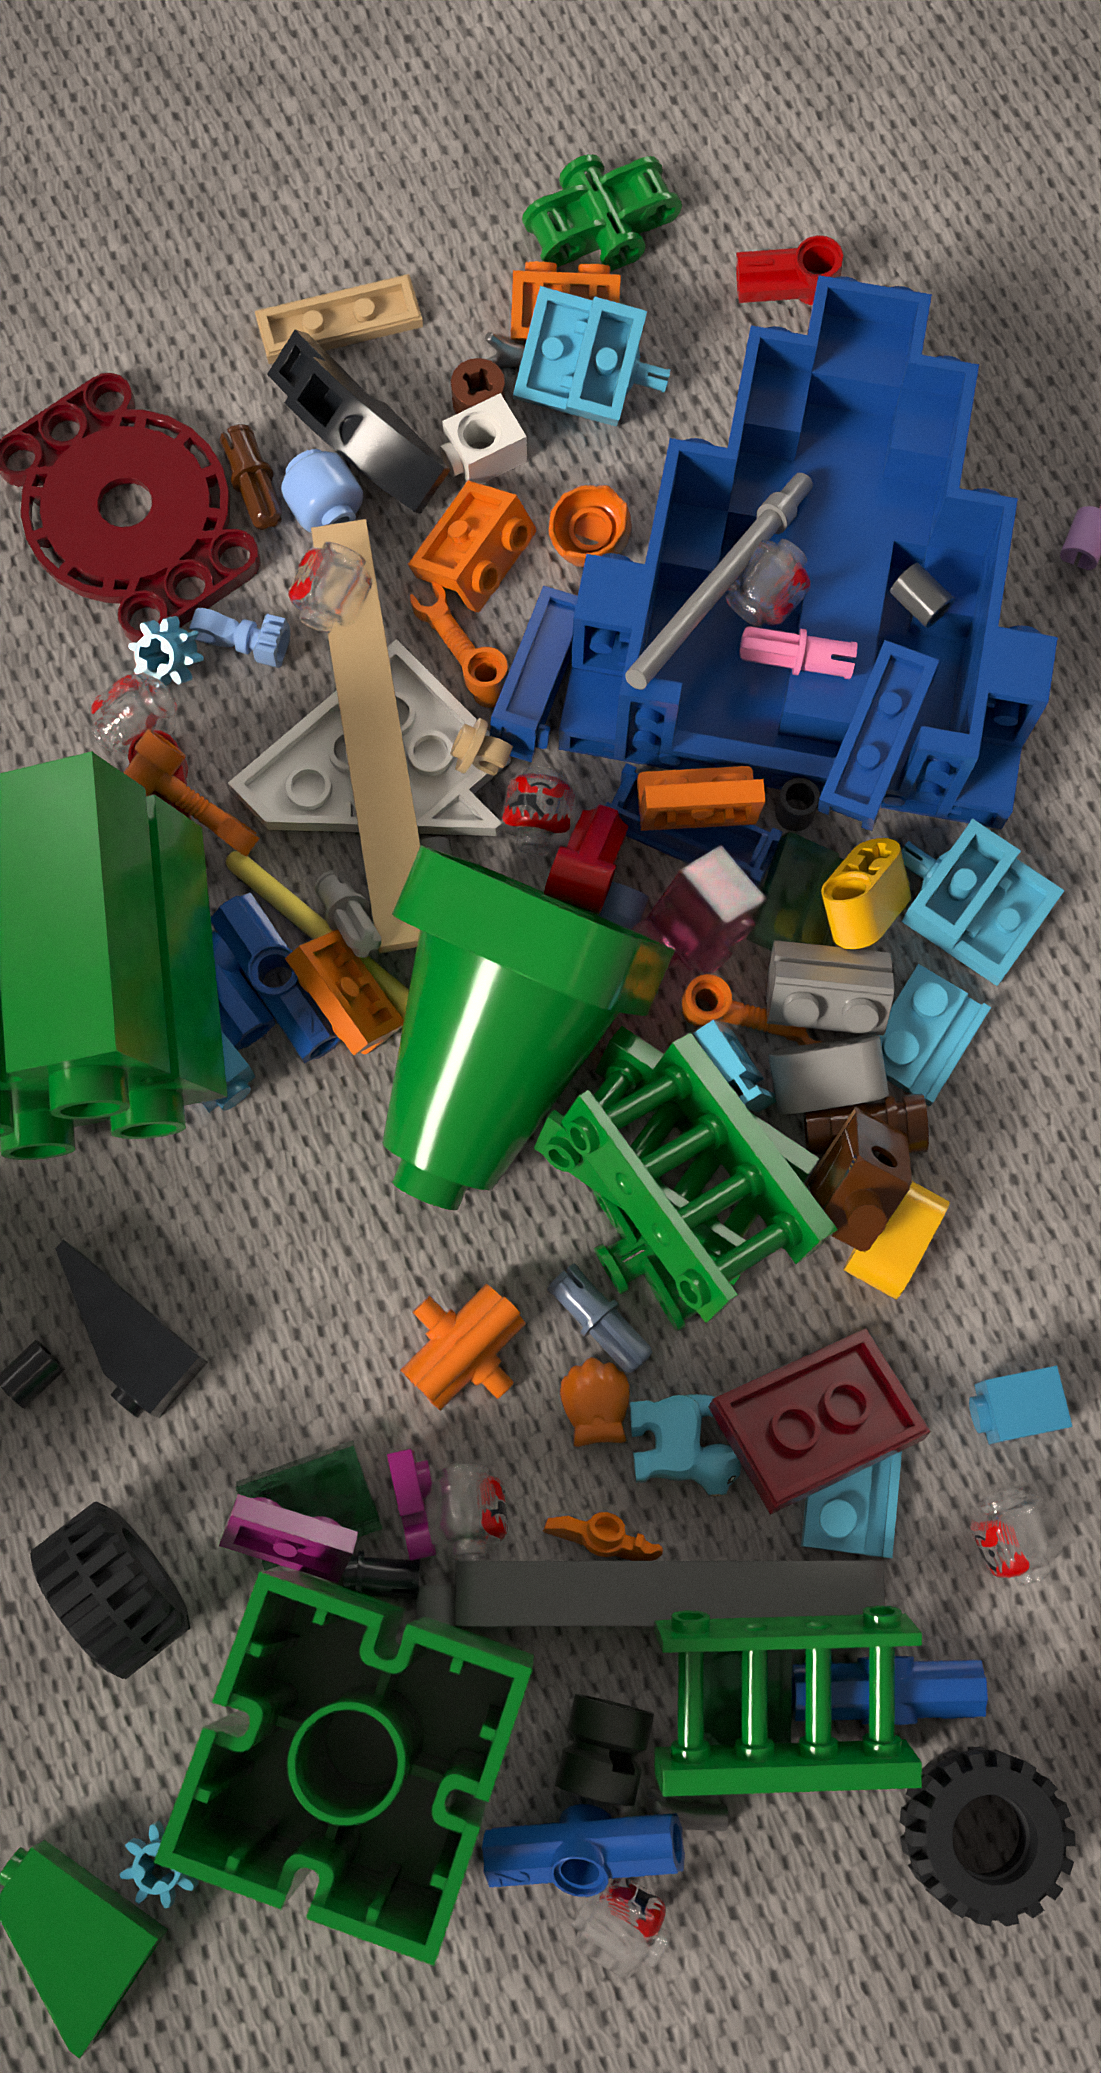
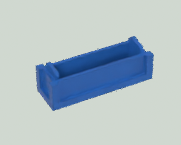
M543 585L491 716L490 736L499 738L513 746L509 756L532 763L536 747L546 749L549 744L550 727L545 724L572 656L573 617L577 595Z
M884 640L820 795L818 803L819 812L829 815L831 810L861 821V828L873 831L881 804L929 687L933 684L936 677L939 659Z
M626 763L621 773V783L612 803L607 802L605 805L618 810L621 820L629 826L626 836L756 894L779 846L783 832L773 827L771 832L755 825L641 831L637 767Z

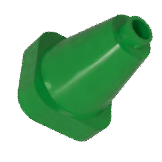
M420 845L392 913L393 916L420 929L382 1144L390 1152L401 1158L392 1180L394 1186L428 1204L443 1209L458 1210L468 1187L492 1190L619 1013L639 1016L648 1015L675 950L592 912L544 895L543 891L499 872Z

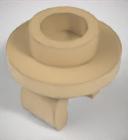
M479 718L473 727L467 724L461 727L451 748L450 755L458 758L455 770L465 774L471 764H473L479 770L496 776L499 768L505 767L513 746L499 738L485 736L489 723Z

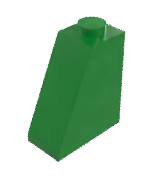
M43 1840L32 1846L29 1851L20 1847L1 1871L0 1884L4 1888L0 1893V1922L68 2050L80 2059L94 2044L168 1929L49 1842Z

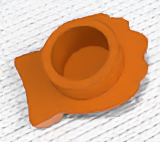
M594 1357L587 1359L582 1366L575 1365L571 1367L568 1375L561 1381L560 1396L565 1413L574 1427L573 1446L581 1447L603 1442H626L622 1423L626 1416L630 1397V1386L627 1376L623 1371H619L615 1364L611 1362L603 1364Z

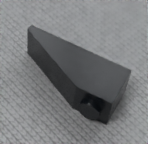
M63 1239L55 1250L103 1374L117 1385L110 1395L137 1418L144 1411L160 1418L208 1361L77 1248Z

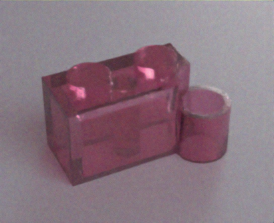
M721 845L680 869L648 916L631 930L674 949L675 952L669 966L680 959L689 971L694 969L696 972L701 970L704 974H712L733 955L728 947L741 941L754 929L756 924L751 918L766 898Z

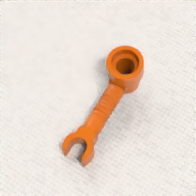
M432 581L433 592L438 599L432 606L421 605L417 598L410 594L414 615L419 620L428 622L462 666L465 685L473 694L474 700L482 707H495L509 673L505 656L499 650L492 647L475 648L452 616L448 607L445 590L440 584Z
M147 729L134 747L138 753L123 773L145 787L146 796H150L155 790L170 802L175 803L176 806H180V809H184L194 819H198L200 823L212 830L214 834L236 851L247 856L260 839L256 836L257 833L212 802L209 803V800L204 799L199 793H195V790H191L189 786H186L185 783L173 776L186 758V755L161 735L151 729Z
M704 974L694 978L683 993L682 1013L686 1021L694 1026H704L710 1021L715 1020L717 1022L741 1025L742 1027L746 1026L747 1028L751 1027L758 1031H768V1033L786 1037L787 1040L796 1041L799 1046L822 1042L811 1039L805 1027L768 1024L766 1008L761 1009L754 1005H744V1003L733 1001L730 987L722 978L716 975ZM695 999L706 1000L711 1007V1011L701 1010L696 1005Z

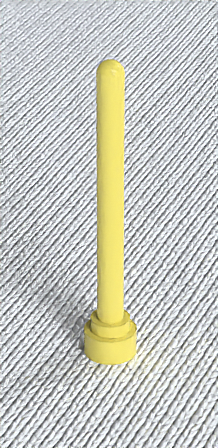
M233 851L227 856L226 866L234 875L311 939L314 940L333 931L326 920L250 857L244 856L238 851ZM369 956L359 957L404 1020L409 989Z

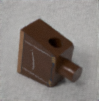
M856 1107L854 1108L805 1184L806 1188L838 1229L832 1237L861 1252H866L883 1232L887 1222L908 1193L912 1183L907 1134ZM872 1150L880 1152L877 1158L873 1155Z

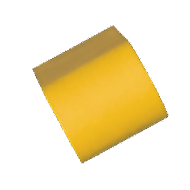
M876 838L860 843L852 849L823 884L821 894L833 941L837 946L844 949H860L874 944L885 934L911 900V891L902 851L897 841L889 838Z
M912 1181L908 1193L871 1248L866 1252H861L854 1248L843 1270L897 1300L915 1272L949 1207L950 1201Z

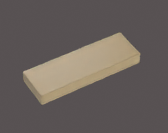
M409 274L255 311L268 364L275 362L295 329L308 333L326 351L423 327V319Z

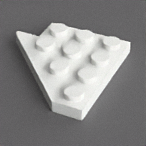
M396 639L387 648L418 834L497 836L502 831V822L474 795L494 776L479 770L473 764H471L465 774L455 770L458 758L450 755L451 748L461 727L464 724L473 727L477 719ZM337 690L228 782L233 794L268 830L359 832ZM488 730L485 736H490V732ZM509 756L505 766L511 762V756Z

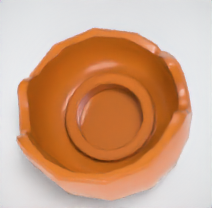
M581 485L562 494L550 512L549 537L559 555L574 566L584 567L586 554L597 556L607 553L621 554L628 546L632 531L630 511L627 502H624L608 485ZM575 534L599 543L585 545L576 538Z

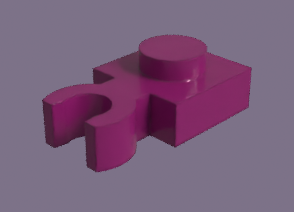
M412 1449L387 1454L410 1561L436 1555L425 1503L426 1498L436 1496L428 1460L417 1462L415 1451Z

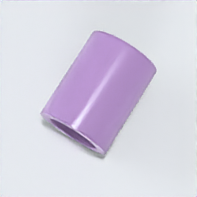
M1085 506L1077 510L1060 552L1062 561L1074 564L1078 552H1081L1082 555L1077 566L1086 570L1096 568L1101 556L1100 508Z

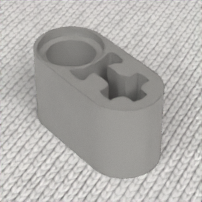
M878 1035L856 1036L788 1047L768 1054L778 1113H803L866 1103L889 1096L881 1040Z

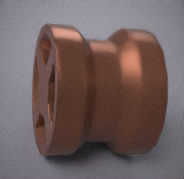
M483 358L468 359L458 365L451 377L452 403L455 414L469 409L501 393L505 400L504 374L499 366ZM482 387L479 392L470 393L469 389Z

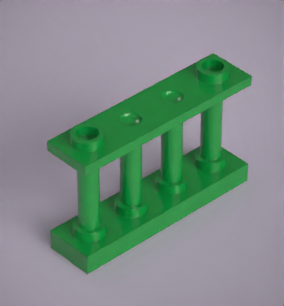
M622 1025L609 1040L595 1070V1073L606 1079L593 1095L603 1110L620 1101L624 1094L631 1095L659 1079L653 1072V1068L664 1054ZM670 1100L652 1110L654 1112L653 1116L630 1145L639 1159L657 1150L674 1127L684 1133L694 1128L676 1102ZM553 1110L547 1117L533 1149L544 1155L552 1166L558 1170L570 1173L624 1210L586 1156L579 1154L572 1147L568 1140L566 1129L561 1123L564 1116ZM751 1113L800 1180L804 1182L820 1158ZM706 1149L697 1155L673 1190L657 1179L655 1181L677 1210L698 1197L721 1165V1162L711 1150ZM743 1198L735 1206L724 1224L711 1218L693 1229L692 1232L712 1260L715 1261L746 1241L743 1238L759 1214L749 1200ZM740 1275L729 1281V1283L734 1286Z
M690 1032L674 1041L653 1068V1072L659 1079L604 1110L592 1093L587 1090L577 1097L561 1120V1123L566 1129L567 1137L572 1147L579 1154L586 1156L676 1281V1287L682 1300L689 1307L696 1309L704 1322L707 1323L715 1318L738 1295L729 1281L780 1248L786 1250L794 1263L797 1264L813 1254L838 1229ZM670 1100L676 1102L694 1128L639 1159L618 1130ZM706 1149L711 1150L731 1177L676 1210L655 1180ZM741 1199L749 1200L767 1227L713 1261L692 1230Z
M875 1605L865 1607L863 1615L710 1619V1615L702 1611L684 1610L673 1613L671 1620H654V1633L662 1652L678 1653V1739L673 1741L671 1746L654 1747V1773L663 1797L922 1788L921 1760L906 1739H901L898 1735H895V1646H922V1632L908 1615L902 1613L900 1609L892 1606ZM869 1647V1733L865 1734L862 1740L838 1741L835 1737L831 1736L832 1648ZM806 1649V1735L800 1737L799 1742L774 1743L773 1740L768 1738V1650ZM742 1651V1737L738 1738L735 1744L710 1745L709 1742L704 1740V1652Z

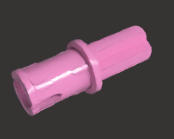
M748 626L745 627L742 634L739 652L740 658L744 661L791 668L792 675H799L800 670L840 676L850 680L855 663L833 660L831 655L851 659L853 657L856 658L857 642H844L807 636L806 629H800L799 634Z

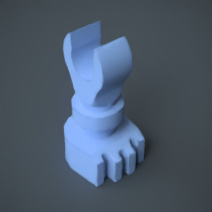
M197 608L189 629L197 630L199 633L195 639L197 641L219 647L235 646L237 652L247 655L253 650L257 663L276 668L281 667L290 642V626L286 619L270 614L265 615L261 629H259L254 621L243 619L239 624L236 620L216 611Z

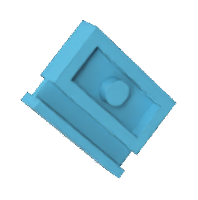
M918 964L891 1007L884 1036L878 1035L881 1040L887 1081L907 1093H922L926 1105L931 1106L991 1007L985 1003L981 1005L968 997L967 992Z
M712 1020L693 1033L729 1085L742 1090L743 1095L739 1098L747 1109L759 1113L776 1102L773 1092L758 1086L757 1083L763 1080L764 1077L733 1030Z
M902 1451L806 1497L801 1547L893 1558Z

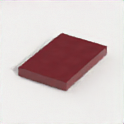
M867 1328L713 1398L708 1406L770 1515L925 1440L931 1432Z

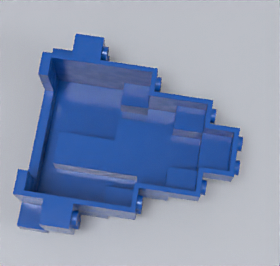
M818 275L807 335L793 333L786 328L778 326L767 328L750 326L728 448L714 446L709 441L699 438L686 440L669 439L645 564L633 562L630 558L616 553H607L602 556L586 554L573 617L572 668L559 727V750L669 770L749 766L753 770V779H763L764 787L781 790L789 780L805 778L817 786L821 795L884 640L939 659L940 662L934 682L929 687L880 808L968 824L974 819L985 827L1002 830L1013 812L1022 747L1049 702L1058 637L1041 634L1040 631L1029 626L999 627L1018 498L1001 496L998 492L987 488L973 490L960 488L979 364L962 362L956 357L947 355L937 357L922 355L932 294L915 292L904 286L886 287L862 283L845 276L833 278ZM804 473L808 475L812 480L813 488L797 506L796 518L784 532L774 534L649 684L641 690L633 688L626 680L625 674L627 670L756 521L758 508L772 493L780 492L795 474ZM915 563H919L955 598L953 605L945 615L929 628H926L890 593V589L895 581ZM804 568L810 577L808 593L804 597L803 592L796 598L794 597L797 592L790 597L795 601L798 599L802 600L787 618L779 621L781 624L772 625L774 624L773 622L768 624L770 621L765 620L768 618L766 616L773 610L771 608L775 604L765 613L763 611L780 593L784 584L792 580L796 571ZM753 626L799 634L800 629H806L807 636L844 642H857L856 658L853 657L851 659L831 655L833 660L855 663L852 677L849 680L840 676L800 670L799 675H792L791 668L744 661L740 658L739 652L745 627Z

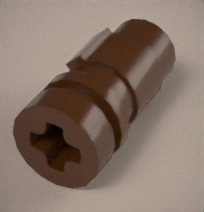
M922 1093L902 1095L901 1101H895L894 1096H887L879 1103H860L809 1111L803 1114L806 1150L814 1155L826 1153L855 1107L907 1134L909 1154L925 1153L928 1151V1116L925 1098Z

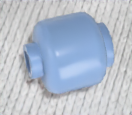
M311 449L300 453L287 465L286 474L281 485L282 494L297 521L306 531L311 533L312 527L355 521V514L359 511L363 502L362 488L346 462L337 453Z

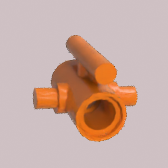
M485 1284L457 1313L451 1308L445 1311L430 1295L414 1309L412 1313L428 1328L425 1335L430 1340L400 1371L415 1387H418L439 1411L470 1381L475 1386L482 1383L496 1399L500 1398L513 1385L514 1381L498 1366L501 1363V1359L496 1354L526 1325V1322L520 1316L519 1310L506 1297H502L491 1286Z

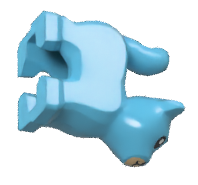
M687 1394L673 1395L657 1402L649 1400L630 1402L632 1437L642 1436L646 1430H650L654 1433L656 1444L654 1449L645 1452H633L636 1483H646L650 1478H665L675 1481L694 1480L710 1496H723L727 1494L729 1486L740 1476V1461L730 1445L721 1443L701 1447L700 1445L702 1418L704 1416L714 1417L708 1408L711 1400L715 1398L714 1396Z

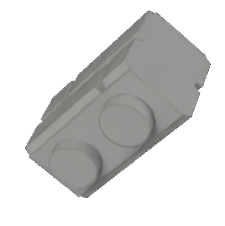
M774 940L766 981L767 1023L884 1036L895 989L891 953Z

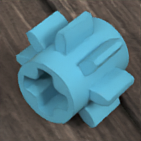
M177 616L164 618L161 624L155 620L141 623L140 628L144 636L139 641L130 643L128 647L135 651L137 666L134 672L136 674L144 672L152 676L153 683H155L154 688L167 686L172 679L178 685L191 681L192 675L188 667L193 663L204 660V656L197 653L195 639L199 633L197 630L188 632L179 628L180 623Z
M156 1821L150 1825L149 1837L151 1842L148 1845L141 1839L136 1838L131 1839L125 1845L128 1851L136 1857L133 1865L120 1873V1879L128 1880L134 1878L136 1885L140 1888L136 1894V1903L140 1904L150 1894H160L161 1903L166 1909L175 1903L176 1893L174 1886L176 1884L185 1890L192 1891L197 1887L199 1881L196 1878L174 1870L172 1871L175 1874L168 1873L161 1879H157L152 1874L155 1863H153L154 1860L149 1855L156 1856L164 1835L162 1823Z

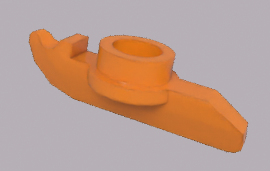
M609 1512L596 1513L588 1521H582L570 1516L548 1518L543 1529L544 1533L584 1545L589 1552L601 1557L618 1556L631 1561H653L658 1559L663 1553L661 1545L649 1543L643 1534L637 1533L636 1538L626 1535L623 1521L615 1514Z

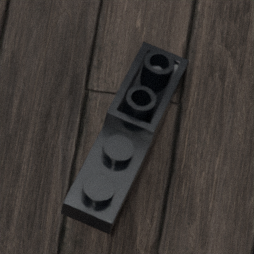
M295 329L267 373L274 383L288 396L284 403L323 441L367 478L413 512L421 514L451 469L385 402L372 399L308 333Z

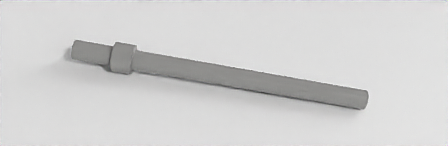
M804 473L795 474L780 492L772 493L758 508L756 521L627 670L625 677L633 688L641 690L649 684L774 534L784 532L796 518L797 506L813 488L812 480L808 475Z

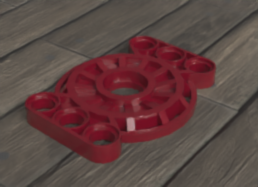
M102 373L91 378L0 439V474L7 483L23 487L20 514L26 540L41 567L60 585L82 597L106 603H121L118 608V620L126 637L132 642H137L144 636L142 631L134 629L130 625L132 615L137 610L142 608L157 610L160 613L159 624H161L164 618L177 616L180 623L179 628H181L193 619L197 608H210L251 580L258 572L261 565L260 553L254 538L246 531L227 529L230 521V493L223 466L211 446L191 427L168 415L135 409V398L131 387L122 376L114 373ZM107 392H117L124 396L122 405L114 411L105 412L99 410L96 407V402L102 394ZM63 421H72L80 425L78 434L68 441H58L51 437L54 427ZM149 425L167 429L178 436L174 439L161 431L149 429ZM192 445L206 457L210 466L201 468L195 456L190 452ZM26 450L35 455L33 464L23 471H13L7 467L9 457L15 452ZM218 482L220 488V508H213L209 488L214 487ZM123 484L142 486L150 493L152 506L148 515L141 522L132 526L118 527L109 524L102 518L100 503L103 496L110 489ZM33 503L40 507V516L43 524L42 528L34 530L32 523ZM41 547H52L63 564L57 568L45 556ZM231 547H242L250 552L248 562L244 566L235 569L222 565L220 558ZM80 577L86 580L87 582L93 585L101 586L102 588L83 584L76 579ZM196 577L204 581L205 588L199 597L186 600L175 594L178 583L185 578Z

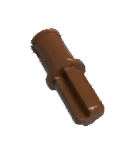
M245 424L231 426L227 428V431L233 443L230 442L228 434L224 432L219 440L233 472L230 479L233 489L241 492L252 523L256 528L264 530L268 527H276L281 523L282 509L271 483L274 476L272 467L262 459L253 429Z

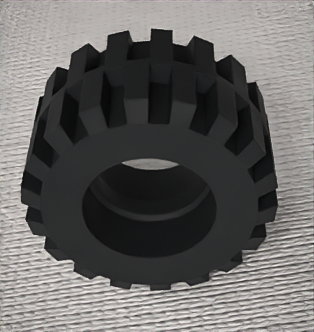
M97 1501L90 1504L31 1550L30 1557L36 1581L61 1623L80 1647L100 1667L121 1679L130 1677L190 1629L185 1602L161 1563L136 1531L116 1511Z
M967 1747L968 1751L959 1752L953 1749L943 1753L944 1760L938 1764L929 1762L922 1768V1773L925 1775L922 1778V1788H909L905 1794L911 1798L908 1809L901 1808L899 1823L905 1826V1836L900 1837L902 1851L909 1856L911 1864L908 1865L914 1877L923 1884L925 1890L948 1910L961 1918L966 1916L976 1924L991 1926L992 1921H999L1004 1926L1019 1924L1018 1915L1026 1913L1031 1918L1036 1917L1045 1911L1040 1904L1043 1898L1046 1896L1053 1900L1058 1898L1063 1888L1056 1884V1881L1061 1872L1070 1875L1074 1864L1073 1860L1066 1857L1067 1846H1076L1075 1831L1067 1828L1065 1819L1071 1817L1066 1802L1056 1797L1055 1792L1058 1788L1048 1777L1039 1774L1036 1771V1767L996 1749L994 1751L988 1750L983 1747ZM996 1795L1006 1800L1015 1811L1019 1824L1018 1844L1012 1857L1002 1867L988 1873H975L966 1869L956 1857L952 1840L954 1824L961 1810L969 1802L981 1796Z

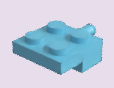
M540 286L513 399L617 426L625 396L631 390L633 384L653 388L665 393L671 369L639 362V342L647 314L646 310L595 296L593 300Z
M974 819L968 824L951 850L941 855L937 860L913 845L910 841L901 850L905 867L923 879L918 896L908 908L901 922L996 986L1003 980L1065 891L1018 860L1017 856L1021 850Z

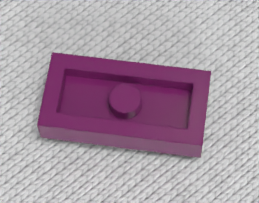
M238 1494L226 1522L219 1546L338 1583L353 1554L358 1532L341 1527L338 1522L327 1517H309L284 1509L275 1501L267 1498H249Z

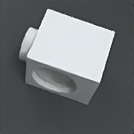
M501 393L442 421L444 444L439 446L442 460L451 469L449 473L452 477L461 474L465 482L469 480L483 484L527 462V436ZM477 442L490 444L489 447L483 449H476L470 445Z

